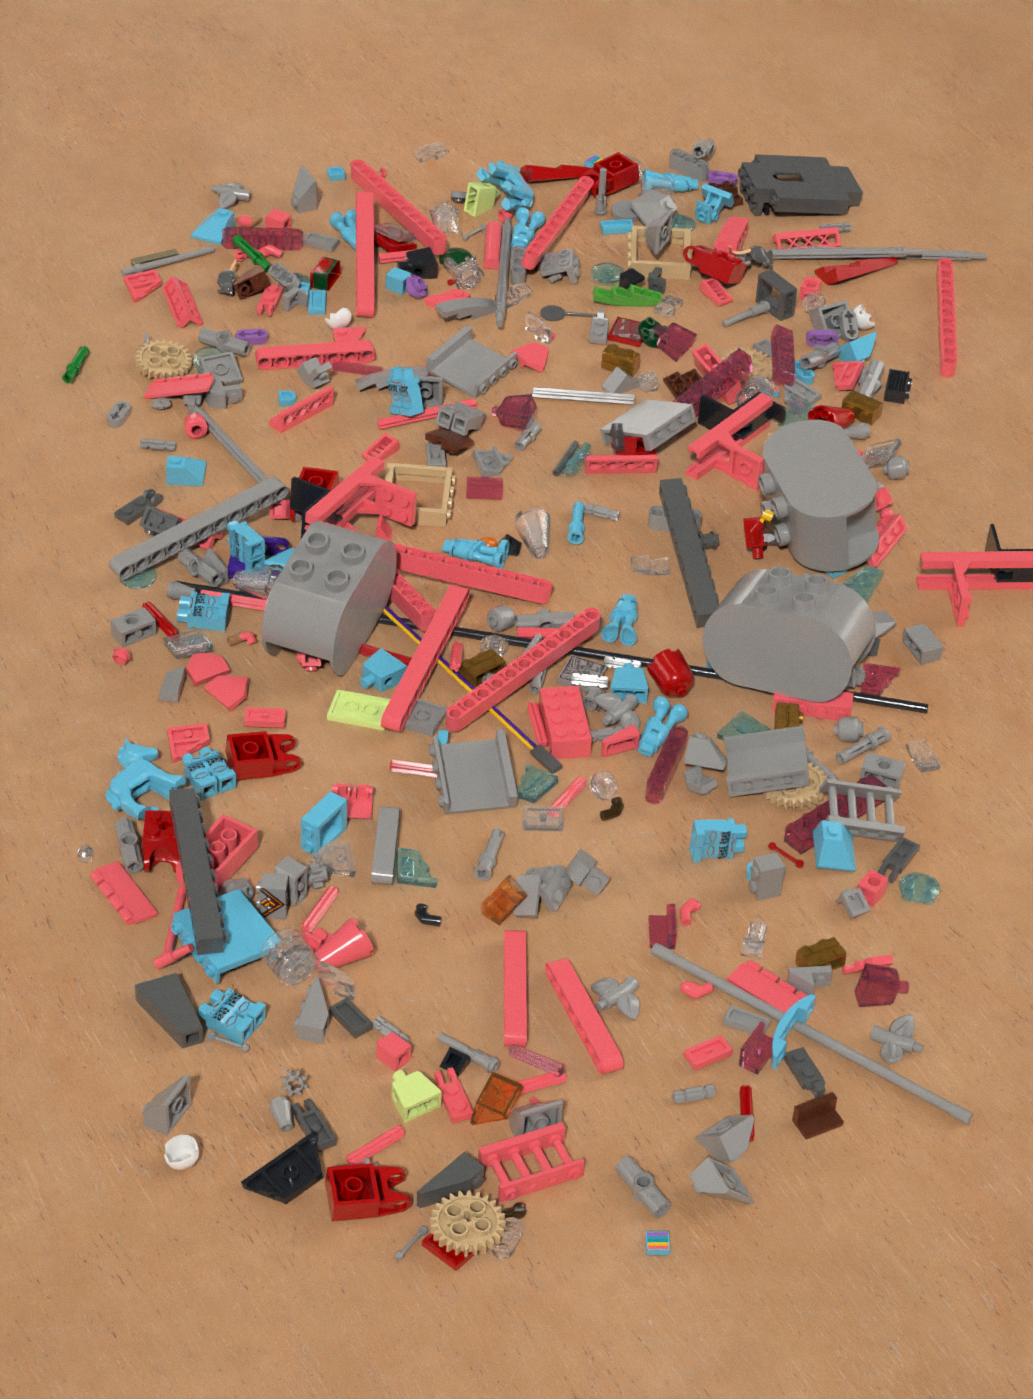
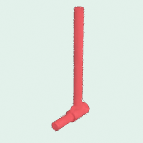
M180 885L178 888L173 913L181 911L186 895L184 885ZM173 913L163 954L154 959V965L158 969L176 962L178 958L194 951L190 943L175 951L173 950L176 935L171 930Z

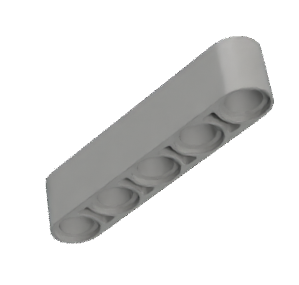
M379 806L372 866V884L393 885L400 808Z

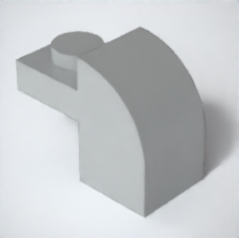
M315 357L302 363L296 371L307 386L316 388L330 381L328 372L332 369V366L329 362L320 365Z
M220 378L213 380L208 392H203L206 403L213 408L226 409V404L242 403L241 385L223 386Z
M579 849L566 867V873L578 886L582 884L598 896L610 877L594 866L597 861L582 849Z

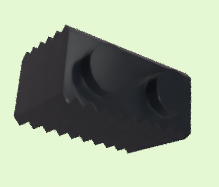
M889 369L884 401L904 404L905 398L909 399L912 378H909V371Z

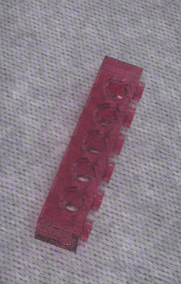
M738 348L673 402L692 404L695 417H697L700 396L704 394L714 400L719 399L754 370L751 356Z
M872 774L861 778L857 782L859 784L887 787V785ZM838 794V815L849 818L847 795ZM856 797L857 818L867 813L866 798ZM829 800L786 826L784 842L802 855L814 847L813 830L822 820H825L830 815ZM875 800V808L885 801Z

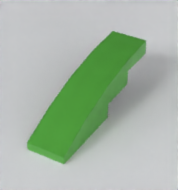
M630 284L628 289L612 285L611 290L594 286L592 291L593 301L610 305L645 307L662 305L663 303L661 292Z

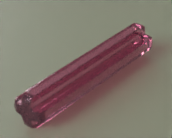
M334 360L332 363V370L362 375L383 371V367L338 360Z
M513 1044L508 1049L510 1057L552 1075L560 1077L565 1072L563 1064L521 1046Z

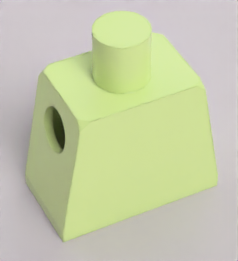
M486 181L469 182L464 211L477 217L492 209L495 198L500 195L498 188Z
M398 1070L393 1074L392 1079L394 1081L391 1084V1097L404 1123L441 1107V1090L421 1072L416 1071L406 1075L403 1070Z

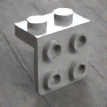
M573 248L546 253L541 259L540 274L541 276H548L567 271L570 283L576 284L578 283V276H580V259L576 257Z
M550 865L541 868H530L525 873V875H540L542 877L540 896L550 912L557 911L573 885L562 865Z

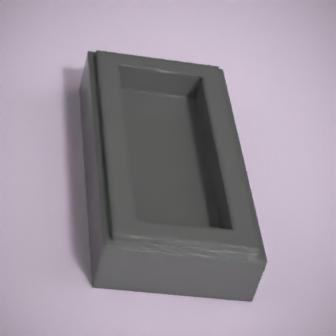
M348 998L329 1007V1013L355 1039L373 1029V1023Z

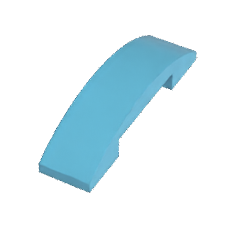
M810 994L796 1002L788 1009L778 1023L772 1044V1069H777L786 1054L787 1041H785V1038L795 1022L799 1021L805 1024L814 1010L816 995Z

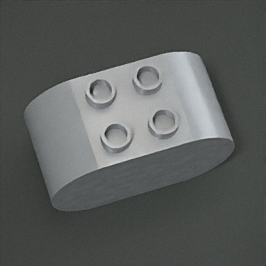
M803 420L787 424L772 433L763 447L764 474L758 475V483L763 496L767 498V501L760 502L761 513L763 514L765 510L774 512L770 522L774 521L775 523L773 525V532L779 546L787 545L793 557L800 564L819 571H842L853 568L868 560L875 553L879 545L875 503L877 485L873 475L846 431L839 425L829 421Z
M320 520L313 522L306 530L269 593L262 622V644L266 653L277 655L284 647L328 660L334 674L340 676L346 674L389 600L396 572V548L394 543Z
M776 566L770 569L751 571L736 582L707 620L703 630V648L706 658L714 671L732 684L771 693L776 692L785 696L813 702H825L837 697L845 689L851 678L853 666L862 661L870 652L876 636V624L873 613L866 601L851 588L843 584L829 582L828 577L822 574H811L804 577L792 574L789 568Z

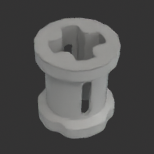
M594 685L586 687L585 696L582 697L585 710L592 711L596 709L597 703L594 698L601 694L599 687Z

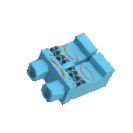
M400 366L390 368L391 377L386 379L393 403L392 406H389L390 413L413 416L424 412L420 387L417 384L420 382L419 377L413 376V369H402Z
M236 520L227 524V530L229 531V538L227 540L230 546V555L236 556L238 561L245 564V570L249 575L265 569V540L248 526L246 521L241 523Z
M191 591L190 597L180 596L177 622H187V628L191 629L195 627L198 629L225 631L230 593H222L221 596H209L205 593L197 594V592Z
M207 746L199 751V756L194 757L190 753L182 756L184 775L200 797V800L217 795V791L223 793L236 788V773L233 769L228 768L224 759L219 756L217 749L212 751ZM226 780L229 782L227 785L222 786V781ZM206 787L211 789L209 792H204Z
M728 818L727 820H693L689 845L692 862H701V858L708 857L733 859L734 853L744 852V840L736 838H746L747 829L745 824H735L734 818Z
M230 988L225 992L215 989L210 996V1002L214 1005L211 1006L203 1002L198 1009V1016L206 1020L207 1028L213 1029L226 1038L242 1045L253 1034V1031L255 1032L263 1023L266 1017L265 1004L259 1001L256 1004L250 1002L242 995L234 993V990Z

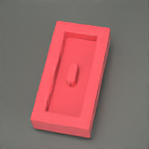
M246 707L244 726L284 728L285 709Z
M719 1035L684 1050L683 1056L692 1068L697 1071L731 1056L733 1049L722 1035Z

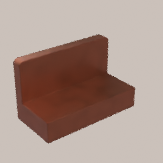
M833 1092L794 1106L792 1121L805 1139L841 1127L844 1123L835 1110L837 1097Z

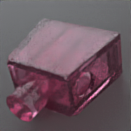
M671 323L667 328L658 324L653 331L660 336L657 346L675 362L692 347L697 337L696 333L676 323Z
M532 394L507 396L500 406L494 405L492 407V414L498 417L502 426L524 430L537 406Z
M866 963L854 990L858 1006L891 1005L894 1003L898 993H908L909 983L908 981H900L895 968Z

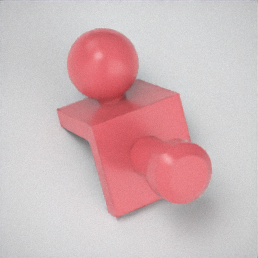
M885 486L877 490L875 495L876 511L881 509L880 518L893 515V511L886 507L893 503V500Z

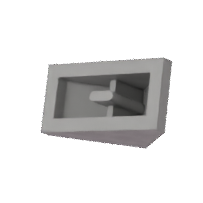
M619 367L614 369L602 385V389L605 392L620 394L640 387L638 381Z

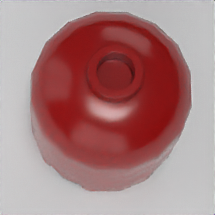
M669 648L656 654L653 657L654 661L647 665V670L660 691L665 696L671 698L686 695L693 686L694 675L682 652L679 649L671 651Z

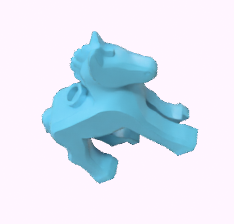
M500 160L496 164L494 162L488 164L490 172L481 167L477 171L476 176L480 181L500 186L509 197H505L501 202V206L506 211H517L520 207H531L533 205L532 198L534 192L520 175V167H515Z
M126 738L125 745H122L117 753L119 764L125 769L119 771L110 781V788L106 791L105 798L108 803H111V808L115 809V811L123 809L134 820L136 818L145 820L146 810L159 809L140 805L134 799L152 790L169 801V790H176L179 785H184L186 783L185 777L168 774L149 762L158 757L156 748L131 744Z

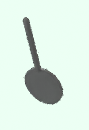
M555 305L545 306L540 311L541 317L548 321L562 320L565 315L597 317V314L565 312L563 308Z

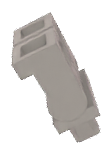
M456 402L455 404L439 407L435 424L465 436L468 430L481 429L486 413L461 402Z

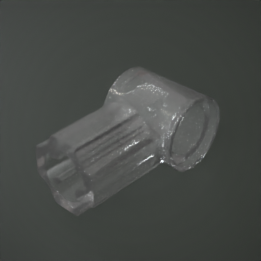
M756 919L750 922L747 935L743 938L741 956L762 959L765 946L764 940L768 927L762 920Z

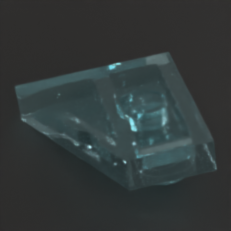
M791 394L785 407V420L782 423L778 422L777 425L785 426L793 422L809 420L808 412L817 407V405L795 394Z
M583 443L573 452L574 455L561 470L565 477L570 473L574 474L580 467L578 463L581 460L584 461L586 456L590 454L588 452L591 447L589 443Z
M741 711L717 733V738L724 740V737L769 731L772 729L744 711Z
M526 764L525 774L522 775L521 784L517 790L518 798L534 804L558 783V776Z
M397 848L396 882L399 884L436 888L438 880L430 875V868L423 861L419 851Z

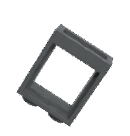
M772 269L758 274L755 302L759 304L760 301H767L770 305L768 312L779 321L793 317L797 288ZM772 287L780 292L779 301L771 295Z

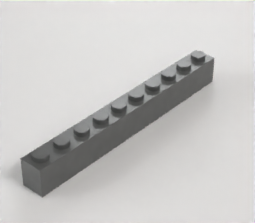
M682 478L660 480L659 495L696 628L705 627L707 620L718 607L719 599L718 593L714 592V580L710 579V566L706 565V552L702 551V538L698 537L699 528L694 523L695 514L694 511H691V500L687 498V486L683 485Z
M194 788L169 790L170 812L197 955L223 952L224 943H227L226 930H222L224 927L223 915H219L221 903L220 899H216L218 897L217 884H213L215 882L214 869H210L212 867L211 854H207L209 852L208 839L204 840V837H206V827L201 825L203 823V812L198 810L200 808V797L195 795Z

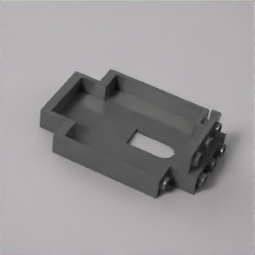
M755 154L752 162H742L741 168L738 170V177L741 180L740 191L743 193L754 216H761L764 203H770L775 212L847 214L849 206H859L863 195L849 167L830 166L826 157ZM773 175L800 176L803 182L781 181L775 179Z

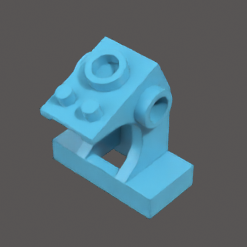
M704 183L701 190L706 200L704 203L697 200L695 214L696 220L710 225L712 222L717 221L724 205L728 207L733 206L734 199L732 193Z

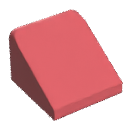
M280 500L270 505V519H290V500Z
M380 515L376 527V537L391 541L393 531L383 515Z

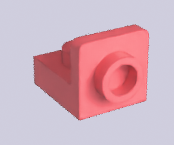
M319 927L312 934L306 931L303 934V948L309 953H314L332 934Z

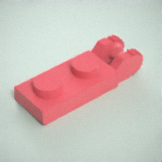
M270 284V286L265 288L257 306V314L261 315L263 310L266 309L267 315L272 316L283 294V286Z
M447 1069V1076L450 1082L445 1084L440 1071H435V1082L442 1092L441 1100L451 1123L472 1119L474 1116L473 1110L460 1081L457 1080L454 1069Z

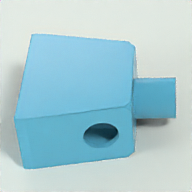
M380 648L363 663L362 678L359 680V683L364 689L373 686L383 692L399 684L407 669V665Z
M625 663L623 667H616L610 693L617 694L621 701L628 694H633L637 698L638 703H647L648 685L644 670L642 668H634L632 663Z

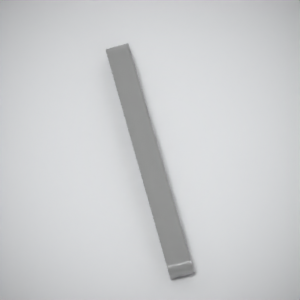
M270 477L116 555L110 560L109 568L120 579H128L183 549L227 528L229 522L234 520L239 522L284 499L289 489L277 477Z

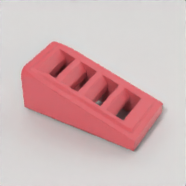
M710 278L701 282L699 290L718 306L733 302L732 297L717 279Z
M384 433L361 456L366 460L371 457L370 455L384 460L400 449L399 441Z
M630 725L603 739L601 756L606 757L638 748L640 732L635 725Z

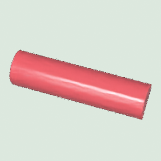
M495 221L489 222L486 225L484 269H499L502 226Z

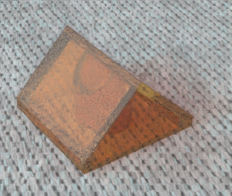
M509 874L481 903V914L500 926L527 898L528 894Z
M492 1071L476 1101L470 1121L471 1124L477 1125L508 1119L524 1088L523 1085Z

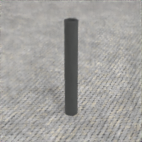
M574 440L553 470L554 476L560 474L578 447L579 443Z

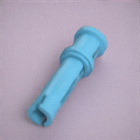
M580 501L573 504L572 522L568 526L569 533L567 539L571 544L575 545L582 543L584 540L583 532L585 526L582 523L584 504Z

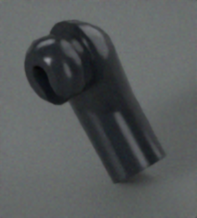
M419 903L416 905L414 913L422 924L440 927L442 916L429 915L426 904Z

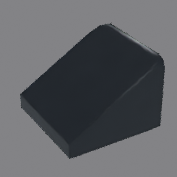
M506 534L501 540H509L508 555L518 556L522 543Z
M449 1047L439 1067L445 1070L453 1068L456 1075L460 1076L470 1064L471 1058Z

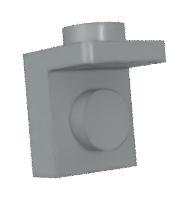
M848 888L840 893L841 896L836 900L837 904L843 903L850 919L866 914L871 910L860 888L855 890Z

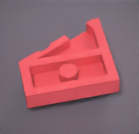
M156 269L126 275L123 278L134 303L140 301L161 286V279Z
M455 288L426 297L425 305L435 308V304L454 299L470 298V294Z
M333 328L334 342L361 340L362 335H365L366 328Z
M862 361L832 363L837 390L854 389L864 367Z
M207 723L167 728L172 763L180 761L183 755L192 754L210 744Z
M892 955L870 957L854 962V965L842 966L843 975L869 972V975L881 974L882 971L888 970L887 967L893 964Z

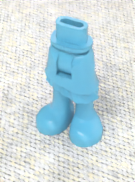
M651 170L643 171V193L649 189L652 190L653 187H663L668 189L669 192L698 190V180L691 179L689 176L686 177L671 172L669 174L666 172L660 174Z
M524 207L517 209L515 216L518 223L513 228L511 250L514 246H523L525 248L529 246L534 239L535 230L545 223L546 217L542 212H534L531 216L530 225L527 227L530 212Z
M351 209L347 211L344 217L340 212L333 213L329 219L330 224L341 232L340 234L344 241L348 242L356 251V210Z
M457 538L453 540L446 539L442 552H448L450 556L471 562L477 560L503 569L504 561L507 560L509 552V540H501L498 547L486 546L485 540L460 538L457 541Z
M623 594L618 599L614 610L610 614V623L604 626L601 631V637L604 641L608 643L616 641L620 625L622 626L620 632L621 643L626 646H632L636 643L637 634L632 627L638 616L635 596Z
M656 697L653 701L655 716H651L646 722L637 751L648 757L656 753L668 741L671 735L670 730L673 726L684 721L688 716L685 706L675 704L669 713L670 702L665 697ZM669 713V716H668V718H667L665 724H662L663 719H664V718L667 716V714Z

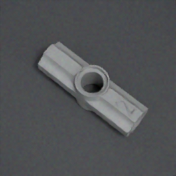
M711 138L704 141L699 139L691 152L697 159L704 156L709 158L717 145Z
M203 327L198 335V341L217 347L219 353L233 351L235 354L246 357L251 348V343L232 337L231 332L225 330L216 332Z
M834 342L826 346L816 345L814 351L800 357L799 363L801 368L805 370L813 367L822 368L825 366L826 361L839 356L841 350L838 344Z
M874 359L870 362L867 371L858 381L860 384L858 393L872 398L873 394L881 386L880 378L885 369L882 361Z
M183 549L182 552H179L177 559L181 565L188 569L190 575L198 576L212 587H217L223 582L222 572L216 569L210 560L202 559L190 549Z
M541 609L536 614L516 615V631L519 627L560 628L574 618V613H551L548 609Z
M127 817L119 818L114 823L125 871L131 874L139 873L143 869V861L138 846V836L135 834L132 820L127 819Z
M632 1157L622 1158L615 1166V1171L632 1190L633 1199L642 1202L653 1217L660 1218L670 1210L671 1204L654 1185L652 1175L643 1172Z

